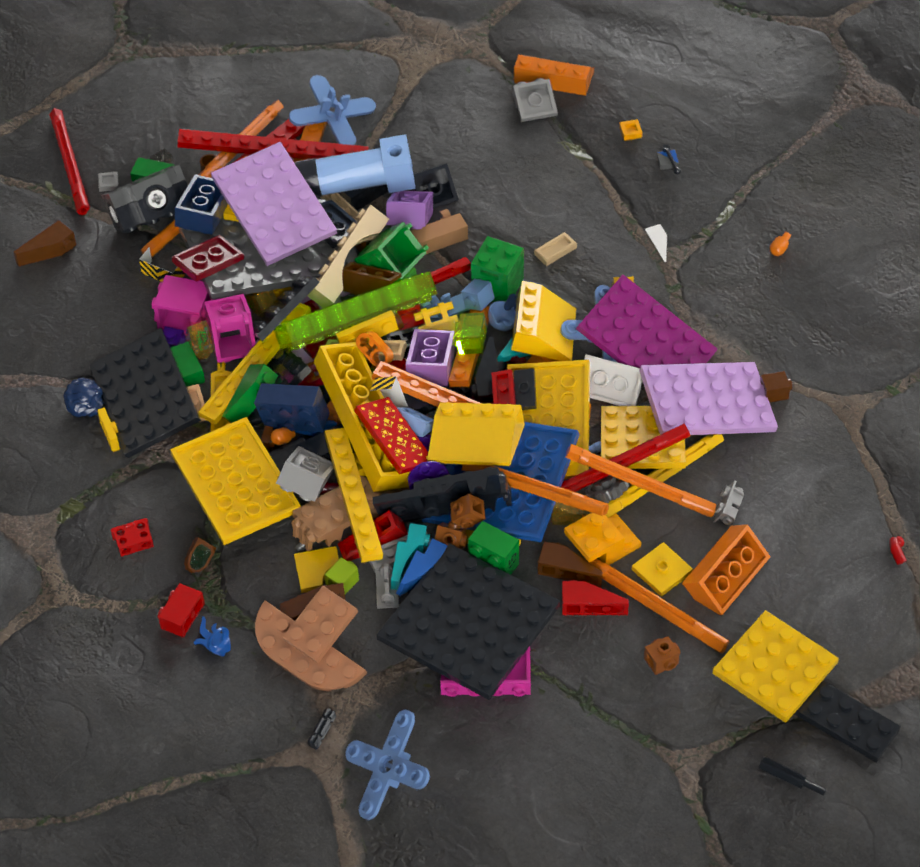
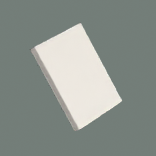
M588 354L585 355L584 360L590 361V398L618 406L637 405L643 382L639 371L640 368Z

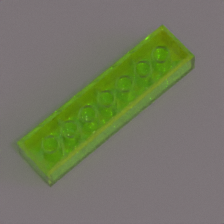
M428 271L279 324L274 329L280 349L288 348V351L297 350L305 347L306 344L322 341L324 337L335 336L336 333L390 310L396 314L398 311L431 301V296L438 293L431 273Z

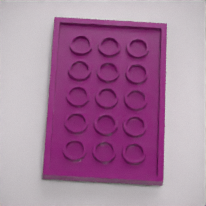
M622 275L576 328V330L618 363L640 368L641 365L707 363L718 350L625 275Z

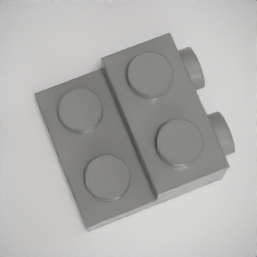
M540 78L533 82H519L513 85L512 94L521 122L557 116L558 111L550 79L544 80Z

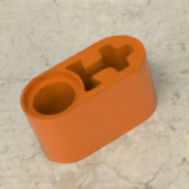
M369 331L357 337L356 345L358 349L374 366L377 367L381 362L378 357L379 352L385 355V363L390 364L393 361V351L377 333Z

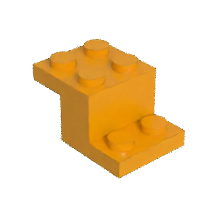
M590 513L564 528L565 535L588 562L599 558L602 562L611 565L641 547V541L617 513L609 518L606 515L601 516Z

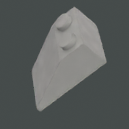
M298 446L285 461L276 484L280 485V488L286 492L293 491L299 494V497L305 501L312 500L315 502L333 472L334 467L331 461Z

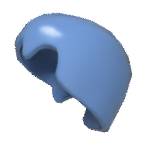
M505 301L492 303L488 311L490 325L501 331H508L514 328L516 312L514 307L507 311L504 309Z

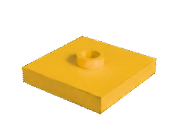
M664 542L632 565V571L661 597L686 579L693 571V568Z

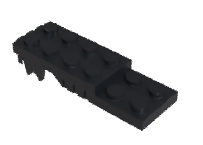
M488 467L478 471H466L456 475L423 479L414 482L413 490H402L401 492L391 494L384 493L380 496H374L372 499L373 506L379 517L390 510L400 517L403 522L451 514L450 503L467 494L484 500V508H490L495 512L497 498L503 497L507 507L512 506V489L508 484L506 475L499 471L498 467Z

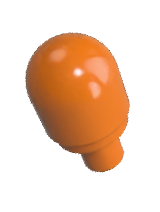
M785 232L782 236L776 237L770 245V252L774 256L782 255L788 248V240L791 238V235Z
M284 427L275 429L271 433V441L275 445L287 444L295 437V431H290Z

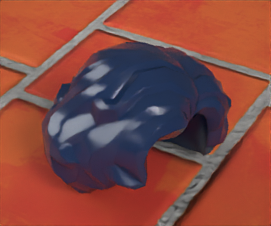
M78 378L72 380L64 391L66 409L75 417L95 416L98 414V409L103 407L101 398L103 392L96 382L91 379Z

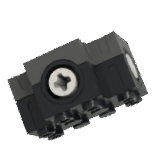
M175 165L102 194L101 197L108 209L107 211L115 230L129 233L138 229L137 225L139 224L140 226L152 225L159 222L160 217L168 218L175 215V207L188 184L180 165Z

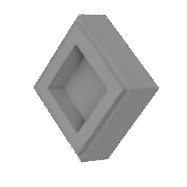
M117 172L98 173L100 192L119 188Z

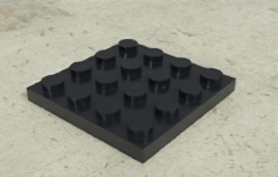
M314 276L297 277L291 284L293 286L290 291L285 290L277 298L279 302L275 306L270 305L263 312L265 316L261 320L257 319L253 322V335L255 339L263 341L320 281Z

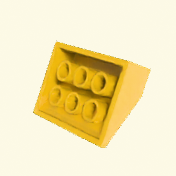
M522 281L517 297L511 350L559 361H572L574 340L566 339L561 334L560 328L566 320L576 319V308L544 286Z
M440 402L434 416L427 461H436L442 464L510 466L525 426L521 405Z

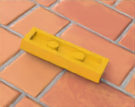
M390 310L336 333L338 344L356 342L360 334L373 331L382 337L398 330L395 315Z

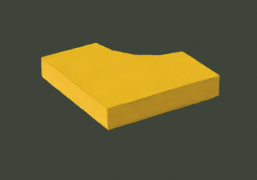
M336 546L294 554L301 593L323 586L325 573L339 560Z

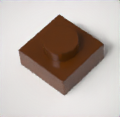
M265 426L261 441L268 452L276 447L271 441V433L274 431V428L271 426Z

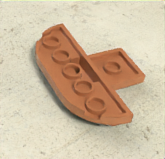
M325 586L320 588L295 621L267 601L263 602L255 622L257 641L271 660L302 682L317 690L332 691L351 687L367 674L364 668L332 647L358 613L356 607Z

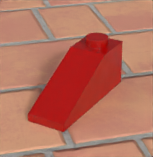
M390 510L373 521L380 545L408 535L403 520ZM353 534L338 543L343 559L351 561L360 558Z
M562 581V615H628V599L585 581Z

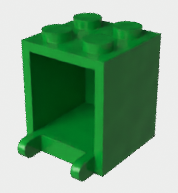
M401 222L380 232L354 260L360 264L401 273L402 277L395 281L397 282L427 253L426 251L429 247L427 244L421 246L409 230L412 227L411 223L405 224Z
M487 236L471 262V282L474 279L490 281L495 297L492 302L505 301L506 303L509 295L515 294L524 280V248Z

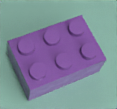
M393 192L386 202V217L389 218L386 225H391V227L404 222L405 224L411 223V229H422L433 215V192Z
M414 329L406 361V372L439 386H448L455 356V331Z

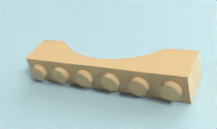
M372 205L366 210L362 208L356 215L357 222H353L346 231L349 234L347 237L343 236L337 244L339 249L337 251L334 250L328 257V260H330L329 264H324L318 272L321 275L318 279L320 283L307 295L325 310L334 304L343 290V265L351 248L360 243L373 240L380 234L389 220Z

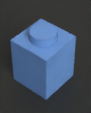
M474 279L461 291L465 308L482 311L495 299L490 281Z

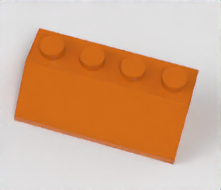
M518 55L514 66V83H529L540 78L544 80L550 79L552 90L586 96L594 68Z
M748 524L730 526L682 584L694 600L715 613L723 615L771 556Z

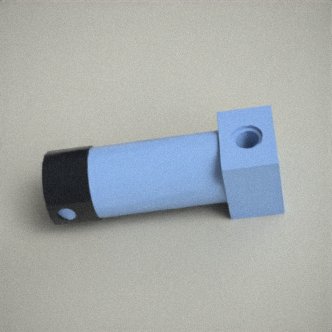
M406 134L379 139L381 148L294 162L316 197L386 184L389 193L416 189Z

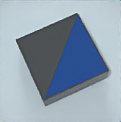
M670 150L677 167H679L676 150ZM663 151L657 152L660 170L673 169L674 167L667 153Z

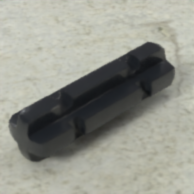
M330 708L324 710L323 717L319 719L312 732L313 735H310L307 741L310 748L318 749L320 747L321 740L325 738L331 727L330 723H333L336 718V712Z

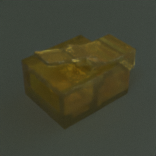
M556 502L552 511V525H570L587 516L588 511Z

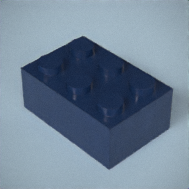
M194 175L175 207L176 227L213 235L228 203L212 178Z
M261 383L254 402L264 426H271L274 430L284 427L290 431L323 432L330 414L318 386Z

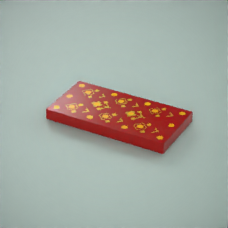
M389 397L356 406L354 412L399 475L410 472L422 462H428L429 452Z

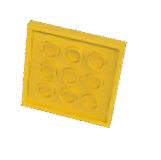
M601 406L602 458L609 460L660 435L651 406ZM685 439L627 468L686 469Z
M765 610L713 668L712 674L787 723L836 666L839 658Z

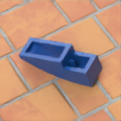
M432 538L425 554L416 550L396 594L400 596L412 590L421 578L437 563L448 545Z

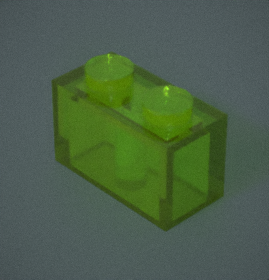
M484 312L460 314L459 322H456L455 325L456 334L453 335L454 347L457 346L458 355L483 353L487 333Z

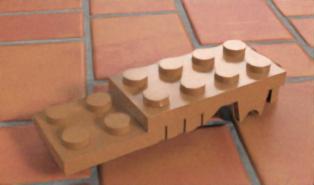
M360 476L373 519L378 516V513L373 506L372 497L380 496L384 493L391 494L401 492L402 490H410L409 487L373 492L367 477ZM339 487L318 497L315 502L310 501L293 510L294 520L291 523L293 536L300 539L299 542L305 545L307 551L312 549V543L315 541L319 543L325 540L328 547H330L334 540L341 541L344 529L351 526Z

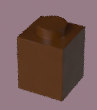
M785 371L761 375L760 383L764 386L765 397L768 398L769 403L789 399L792 381L790 378H787Z

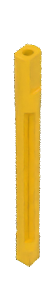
M709 434L685 450L686 466L723 442L722 434ZM656 469L647 476L664 482L682 469ZM635 485L627 488V491L622 492V496L609 501V509L606 516L609 518L649 491Z

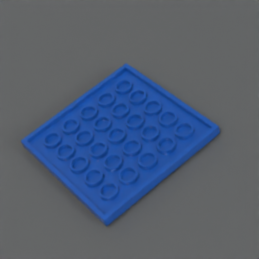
M525 422L511 465L496 467L561 487L571 461L565 458L571 444H577L580 435L579 431ZM443 464L450 475L466 472L462 470L463 464ZM511 487L512 506L507 507L506 501L502 497L497 498L495 512L490 508L485 509L484 522L517 539L541 543L556 501ZM451 514L422 519L423 522L438 525L442 522L449 523V521H452ZM481 522L475 524L472 528H468L467 530L475 531V529L479 526Z

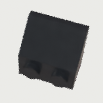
M447 163L413 173L416 189H411V191L433 192V209L459 200Z

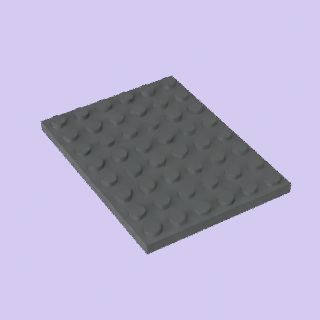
M319 199L318 201H319L320 203H323V202H325V201H327V200H325V199ZM222 217L213 235L179 227V232L187 249L221 235L244 254V260L202 279L211 300L292 287V282L299 276H314L319 279L321 275L318 272L324 264H329L330 260H328L330 254L334 250L337 251L339 249V246L333 248L325 240H322L267 266L240 222L224 220V217ZM354 247L349 251L343 267L350 262L357 263L354 259L358 255Z

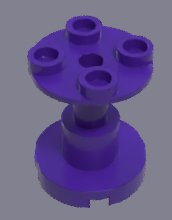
M431 435L418 436L429 452ZM422 462L409 473V489H414V482L450 475L449 471L440 462Z

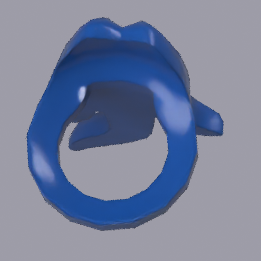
M202 616L200 633L204 639H196L193 643L195 645L201 644L213 654L224 657L226 652L231 651L229 630L226 627H220L216 630L217 623H215L211 628L212 633L206 629V619Z

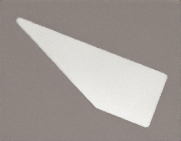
M661 224L646 228V232L664 262H666L667 234Z

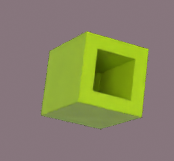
M342 557L325 573L326 585L343 583L345 594L359 581L357 566Z

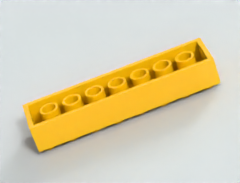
M356 342L320 346L314 364L373 492L409 487L408 476L410 472L398 474L354 412L358 405L384 398L380 390L370 391L374 380L363 353L358 349Z

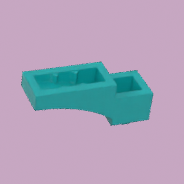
M410 523L407 542L398 541L390 589L398 590L402 577L411 563L416 550L423 553L424 547H428L430 534H426L427 526Z

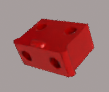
M147 518L111 529L112 539L116 541L121 557L154 547Z

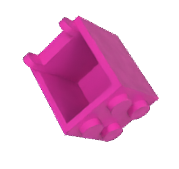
M165 275L163 282L159 283L157 297H154L152 300V309L155 312L154 321L157 323V328H162L163 330L166 326L184 330L185 335L193 336L194 342L197 341L196 338L199 339L196 336L198 332L200 335V331L204 332V327H208L204 302L211 301L204 282Z
M244 294L204 302L211 344L217 362L226 363L234 359L244 358L256 345L251 312ZM240 330L239 335L224 338L220 336V333Z

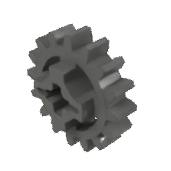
M610 475L585 487L583 493L589 498L609 503V501L622 496V492L628 490L629 483Z

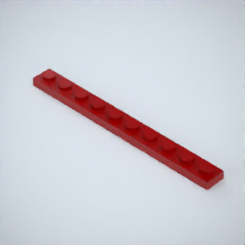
M179 129L177 148L254 154L281 142L291 158L307 160L366 151L369 146Z

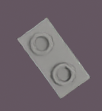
M736 480L723 488L720 494L722 500L716 506L714 523L719 519L723 520V523L726 525L734 523L738 512L737 508L740 507L744 497L743 489L735 487Z
M388 563L383 564L380 571H376L377 609L399 607L397 590L390 589L393 568Z

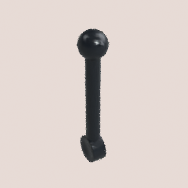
M667 144L663 145L662 150L667 153L674 167V173L679 175L681 169L677 167L670 153V146Z

